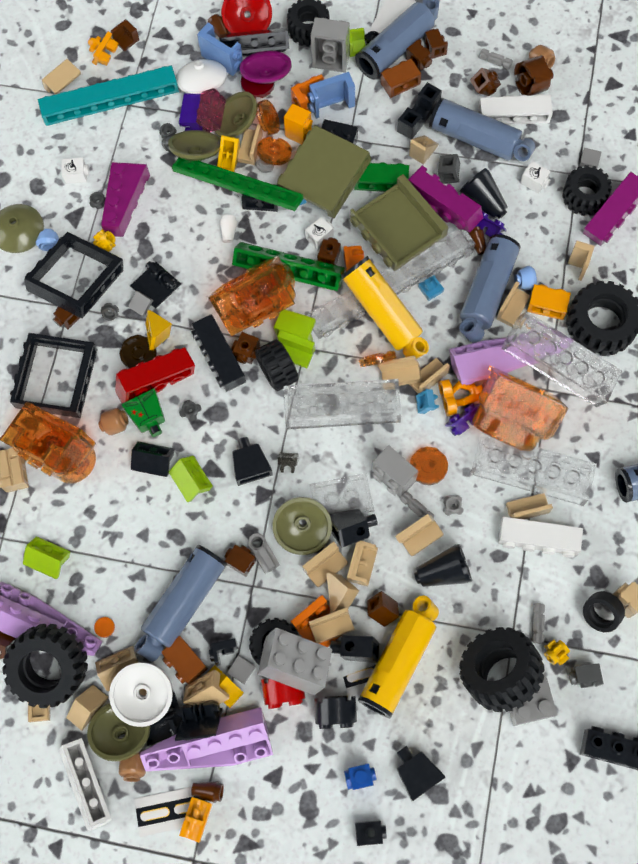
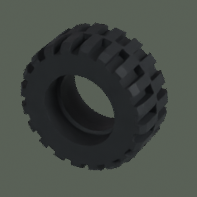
M597 281L596 285L590 283L575 295L567 313L566 325L569 326V335L574 336L572 340L575 344L579 343L581 349L590 350L589 353L594 355L596 352L600 353V356H606L607 353L615 355L618 351L622 352L633 342L638 334V297H633V292L630 289H624V285L620 283L615 285L613 281H608V283ZM595 307H604L612 310L618 316L621 327L614 330H604L597 327L590 320L588 310Z
M46 624L33 626L23 632L7 649V654L3 658L5 665L2 667L3 674L7 676L4 681L6 685H10V692L13 695L17 694L19 696L18 700L22 703L27 701L29 702L28 706L35 707L39 705V708H47L49 705L52 708L56 707L60 703L66 702L84 681L85 672L88 669V664L85 662L87 660V653L82 652L84 648L82 642L78 643L76 641L77 636L74 633L71 635L67 633V628L62 626L58 629L56 624H49L47 627ZM44 651L51 654L60 665L61 678L58 680H47L40 677L32 668L30 662L31 652Z
M496 627V630L488 629L483 635L478 634L473 642H469L467 651L464 650L461 656L463 660H460L459 668L461 671L459 674L464 687L475 701L487 710L493 709L494 712H502V709H504L506 712L513 711L514 707L518 709L523 707V703L526 701L530 702L534 698L532 695L538 693L541 688L539 683H543L545 669L541 655L530 639L524 633L516 631L514 628L507 627L505 630L503 627ZM506 658H516L515 667L506 677L496 681L487 680L490 669L498 661Z

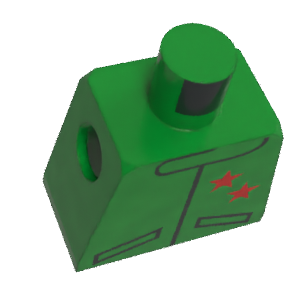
M154 388L121 404L141 433L149 430L152 437H157L162 433L159 425L165 422V418Z

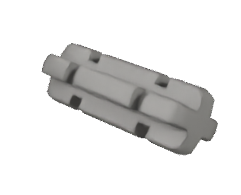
M482 49L480 52V59L485 61L487 59L488 62L498 66L502 65L505 69H510L512 66V59H504V56L494 52L489 53L487 49Z
M405 492L400 500L405 505L408 504V507L419 517L430 514L434 518V514L427 511V508L417 499H413L409 492Z
M535 603L533 605V612L535 614L533 615L534 634H532V641L536 644H542L544 642L545 615L543 613L545 612V605Z

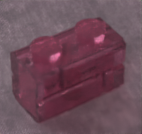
M215 88L201 93V100L197 110L196 122L203 126L202 128L206 132H213L221 128L226 99Z

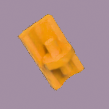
M107 31L102 41L99 36L96 39L90 38L88 40L89 51L94 52L96 50L92 63L97 65L99 62L107 66L111 55L106 53L105 50L107 49L113 53L117 50L119 43L112 39V33Z
M192 797L179 836L200 843L213 804Z

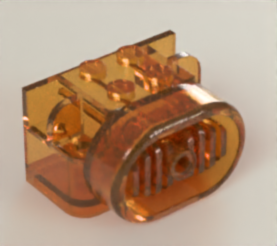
M276 256L245 270L238 277L218 287L208 298L228 332L233 336L251 326L254 328L264 323L263 320L267 318L269 320L274 319L279 315V312L295 304L294 274L289 266L282 262L279 256Z
M489 365L488 369L491 374L487 382L482 384L483 389L478 398L480 405L472 418V424L478 430L494 439L521 451L533 452L540 439L548 440L555 435L569 408L557 396Z
M29 402L24 404L0 438V441L13 447L19 457L25 461L28 460L30 466L35 469L40 468L46 475L53 476L64 483L72 484L82 481L92 472L95 466L96 453L93 448L96 443L83 430Z

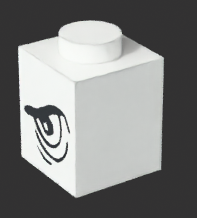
M83 158L62 159V176L66 184L87 182V175L90 172L89 166L85 164Z
M532 161L522 175L521 184L539 194L542 188L546 189L549 185L551 171Z
M320 217L305 229L306 239L319 250L323 239L328 240V238L334 237V227L331 222L325 221Z

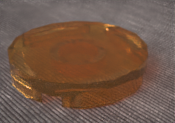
M269 100L259 101L257 107H259L257 119L264 132L267 131L269 136L277 134L280 129V123L275 107Z
M266 137L259 141L257 155L265 163L283 165L290 161L292 148L288 142L281 138L273 139V137Z
M391 350L387 351L386 354L376 353L359 359L360 367H366L391 361L397 358L396 352Z
M420 448L410 459V464L418 470L416 481L423 485L438 484L447 474V458L437 448Z

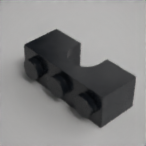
M427 82L418 93L414 107L412 109L407 107L398 119L397 132L412 140L433 113L436 104L441 98L442 90Z

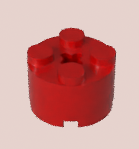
M261 679L264 704L268 705V709L279 708L285 702H289V706L298 705L303 702L302 699L306 698L304 691L272 679H268V682L266 679Z

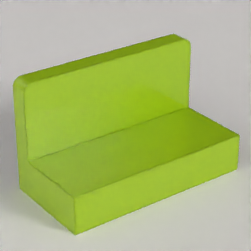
M282 309L274 325V330L277 336L281 330L313 342L311 332L316 319Z
M280 330L277 338L286 348L293 363L300 367L308 368L315 352V342Z
M194 456L179 459L169 471V474L187 502H191L199 493L207 492L213 487Z
M36 536L26 545L23 565L57 579L60 575L61 566L69 559L71 551Z

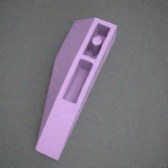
M508 337L476 342L451 348L449 351L451 366L462 385H470L476 381L490 380L493 377L566 351V347L560 340Z
M4 582L0 583L1 632L18 638L23 632L33 626L46 624L47 627L49 624H56L58 629L63 626L68 629L67 633L70 635L74 633L77 636L76 641L78 643L81 641L84 646L82 652H86L90 656L96 654L102 644L100 639L39 598Z
M261 707L221 717L216 736L175 741L176 735L140 752V758L145 771L234 766L273 755Z

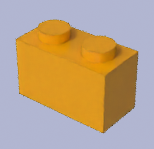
M292 103L284 116L285 136L299 144H303L308 131L312 130L311 112Z
M534 284L527 312L564 320L571 293L563 289L548 288L546 285Z

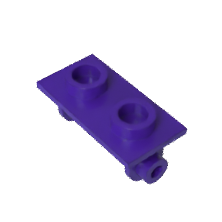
M482 212L483 219L475 226H480L482 230L487 227L485 235L489 237L495 234H502V230L507 231L504 223L497 219L493 222L488 219L489 215Z
M471 403L464 408L465 411L460 415L457 413L450 417V422L445 424V426L453 428L451 433L454 436L461 435L470 428L467 424L468 420L471 425H474L484 418V410L482 408L479 409L482 404Z

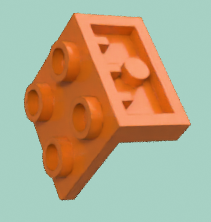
M323 75L313 76L309 80L291 87L292 103L308 110L307 105L310 103L307 95L310 92L309 85L324 80Z
M321 595L291 620V624L302 638L316 643L309 622L331 614L327 600ZM340 636L320 644L329 647L331 641H336Z

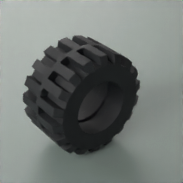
M298 0L297 3L291 5L292 8L288 9V33L295 43L299 42L301 46L304 44L306 47H310L313 23L305 24L303 22H314L315 17L330 19L329 10L319 0Z
M585 165L584 168L580 166L577 167V170L571 171V174L567 177L562 195L563 199H565V205H569L568 209L570 211L573 209L575 214L579 212L582 216H585L587 213L589 216L593 215L594 212L597 213L608 200L612 190L611 179H608L609 175L607 173L604 174L601 168L598 170L596 166L591 168L589 165ZM579 187H588L595 194H585Z
M275 339L255 350L257 361L266 379L277 392L298 381L296 367L286 348L279 340Z
M269 618L264 623L260 622L258 627L253 629V634L249 639V649L258 665H260L266 636L275 628L299 636L297 630L287 620H279V618L270 620Z

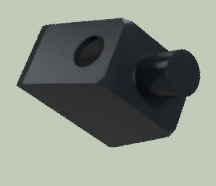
M248 437L238 439L237 442L240 449L232 452L237 485L240 486L272 476L271 466L259 444L250 445Z
M360 509L330 514L332 521L331 533L341 548L369 538V527L378 525L375 514L364 516Z
M343 635L341 641H331L330 648L332 653L340 654V657L344 660L377 663L380 643L373 636Z
M405 746L397 752V755L403 762V765L397 768V771L411 801H414L446 778L422 751L413 756L409 748Z

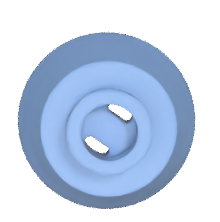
M44 229L39 233L36 245L39 249L48 251L57 244L59 240L58 234L52 229Z
M526 266L515 274L514 279L515 282L520 283V289L532 291L534 284H537L536 272L531 266Z

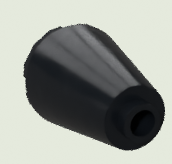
M487 168L477 173L459 191L478 203L482 211L493 219L496 217L500 219L507 213L506 209L508 206Z
M454 545L417 567V572L414 573L417 584L421 583L423 587L471 582L470 570L466 564V558L461 545Z

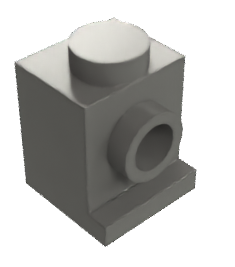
M458 154L441 155L438 167L441 182L443 184L459 182L460 160Z
M599 663L575 666L569 672L571 685H580L581 688L592 687L593 683H595V687L604 684Z

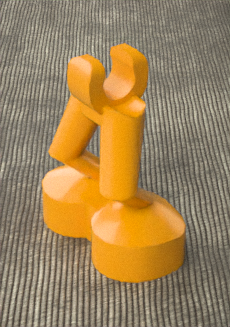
M449 379L441 380L438 383L447 417L457 414L458 406L477 402L479 397H483L486 392L484 385L476 386L475 383L462 385L458 381L453 387ZM459 389L469 391V396L456 400L454 393Z

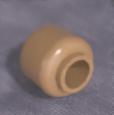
M538 45L530 51L529 59L542 55L549 68L554 65L555 54L552 49L544 45Z
M118 408L103 412L99 421L101 431H105L108 435H115L125 431L129 424L125 411H121Z
M140 751L126 760L119 761V775L123 777L124 781L137 782L145 776L146 771L140 758Z

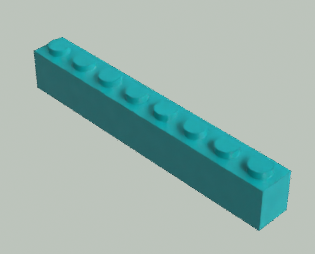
M170 65L119 79H112L103 83H96L87 87H80L52 96H45L38 99L44 123L46 126L178 93L179 89L173 67Z

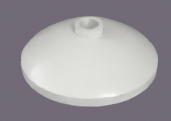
M209 59L192 61L184 65L176 75L179 89L191 94L213 91L223 85L227 79L226 68L219 62Z
M145 662L130 664L119 671L114 677L109 691L110 704L116 716L123 722L137 727L149 726L158 722L169 710L173 697L172 685L165 672L159 667ZM140 689H145L147 694L141 695Z

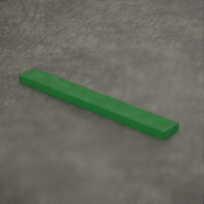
M178 158L172 166L173 172L292 211H296L304 199L301 193L201 161H188Z

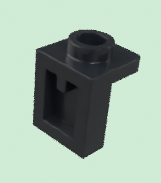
M234 638L211 643L212 649L209 650L211 662L214 661L216 666L221 665L219 653H222V655L233 654L234 650L239 649L237 640Z

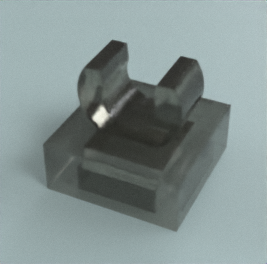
M279 453L278 465H281V473H284L285 466H290L291 473H294L295 466L298 464L299 453Z

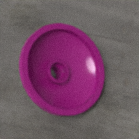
M262 51L246 57L240 64V73L250 82L270 84L284 78L290 72L292 63L291 59L284 53Z

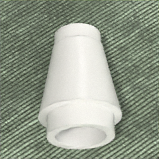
M223 215L220 220L222 241L224 243H232L238 221L233 215Z

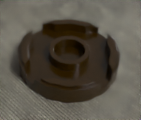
M135 335L123 342L119 354L122 363L126 368L130 369L140 362L153 360L157 356V349H149L148 337Z

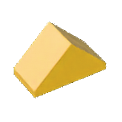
M221 135L217 167L235 172L240 150L239 138Z
M147 310L145 326L150 350H154L169 338L172 324L153 311Z
M214 665L206 674L214 669L220 673L219 687L229 694V699L224 703L231 708L244 692Z

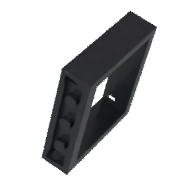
M67 232L63 237L59 238L53 248L48 250L45 257L37 262L34 269L26 274L24 278L26 291L83 319L124 271L123 259ZM69 248L107 266L79 300L40 282Z
M28 333L27 340L23 344V355L19 358V370L14 376L15 385L14 389L10 392V403L17 409L81 418L98 351L94 342ZM37 346L83 352L70 407L23 400Z

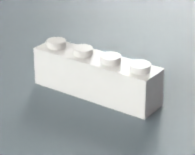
M551 95L488 96L480 98L479 113L508 125L550 123L553 114Z
M503 516L500 522L498 544H502L504 548L509 549L522 547L524 551L542 550L544 554L562 553L564 557L573 558L581 552L583 528Z
M82 738L62 745L59 752L87 832L107 824L111 817Z

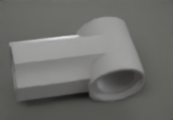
M260 533L252 534L248 540L249 548L256 557L263 572L266 574L280 566L265 537ZM254 540H261L263 545L260 548L253 547L252 543Z

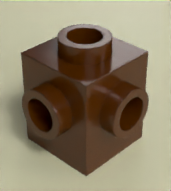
M481 68L470 79L475 91L480 95L490 96L501 85L498 80V74L494 70Z
M241 332L238 341L235 340L232 345L233 354L238 362L252 365L253 360L257 359L255 350L260 347L259 338Z

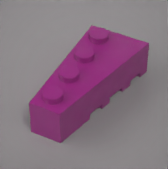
M111 163L101 223L104 232L109 231L115 237L124 236L132 218L131 215L138 205L137 201L145 189V183L150 178L147 164Z
M422 165L408 179L410 183L445 222H450L460 230L470 233L483 219L481 206L465 194L459 195L452 185H444L439 181L440 177L436 174L432 176L426 172L427 168Z
M630 172L584 228L583 234L598 245L602 246L604 242L608 243L613 237V232L616 228L619 229L625 222V218L636 209L638 205L637 175Z

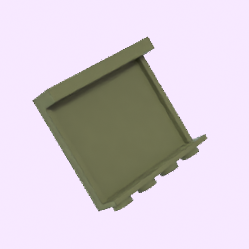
M314 125L312 130L308 131L303 144L297 148L294 158L288 162L285 172L279 176L277 185L303 194L304 200L327 211L328 216L334 219L371 162L370 152Z
M404 174L397 178V184L356 212L353 208L350 210V222L355 228H359L362 237L366 241L369 240L375 253L380 254L385 265L388 268L391 267L394 272L443 239L448 233L446 223Z

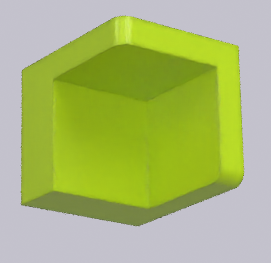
M364 28L350 29V57H354L366 46Z

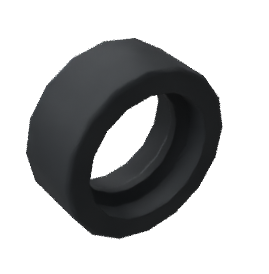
M600 591L591 595L585 602L583 616L593 629L603 633L612 632L623 621L625 608L618 597L612 593ZM594 603L607 606L612 611L614 620L609 621L601 618L594 609Z

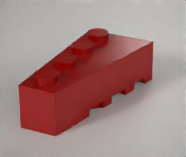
M185 347L174 349L166 355H158L151 361L140 362L133 368L119 371L116 374L115 392L122 404L153 388L158 393L168 383L173 385L193 375L195 364Z

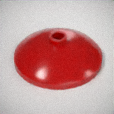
M224 0L221 9L222 20L230 33L267 30L272 20V7L269 0ZM246 12L251 13L249 18L245 17Z

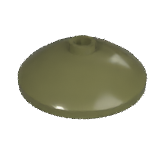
M238 92L227 98L215 113L213 119L215 133L219 137L221 135L237 137L244 133L256 117L258 109L256 98L249 92Z
M189 130L173 135L168 141V147L179 158L188 161H202L213 157L219 152L221 140L215 134L207 131Z
M13 204L0 210V249L9 253H22L33 248L36 245L39 233L44 230V222L39 212L25 204Z
M295 497L287 500L278 508L274 515L272 528L275 539L282 548L293 554L308 555L319 551L328 542L332 532V521L328 510L319 501L309 497ZM304 519L306 524L302 525L299 521Z
M109 703L99 709L92 717L87 730V738L91 749L100 758L107 761H122L136 755L144 747L149 738L150 725L137 727L123 722L116 716ZM125 734L122 739H119L120 735Z

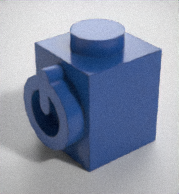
M369 764L348 768V770L344 771L348 790L374 786L373 781L377 780L374 767L370 768Z

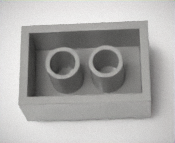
M315 17L311 31L312 68L346 73L350 48V22Z
M275 628L266 636L258 675L315 695L326 686L332 649Z

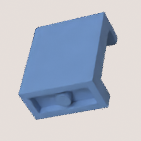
M207 23L197 34L201 56L205 59L219 62L226 68L227 73L234 76L237 71H240V64L243 61L241 44L237 42L232 48L228 47L215 38L213 25Z
M349 72L309 85L310 92L307 95L310 103H308L311 114L314 113L316 119L320 118V108L344 100L348 108L355 107V84Z

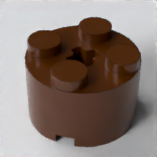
M542 55L517 63L514 69V76L517 75L518 81H515L516 86L522 95L532 96L547 91L550 87L551 79L554 77L552 69L548 67Z

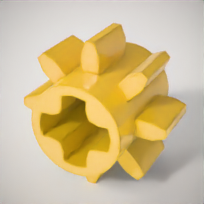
M102 229L93 236L95 239L93 244L108 252L116 246L114 244L115 236L109 231L104 232Z
M553 639L544 646L547 650L544 656L552 665L556 663L563 665L570 659L567 656L570 650L563 641L559 640L556 642Z

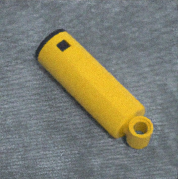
M368 256L340 276L395 350L399 351L403 348L405 357L415 356L416 359L427 354L429 351L427 341L422 337H418L423 332L422 328Z
M424 595L414 600L412 605L414 611L405 610L358 698L359 703L389 719L392 717L437 628L433 621L438 617L439 609L429 597Z

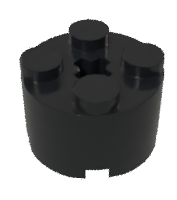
M348 696L324 697L322 701H319V697L314 698L315 724L319 725V729H331L334 724H340V728H351L357 722L356 696H351V700H348Z

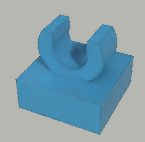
M434 275L421 282L418 286L428 301L444 292V288Z
M426 389L416 395L419 414H425L430 410L433 411L439 408V405L434 403L438 396L433 394V390Z

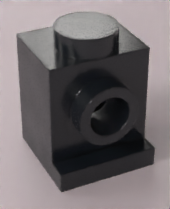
M381 821L355 823L357 846L383 844V839H387L386 825H381ZM369 829L375 830V836L372 838L367 835Z

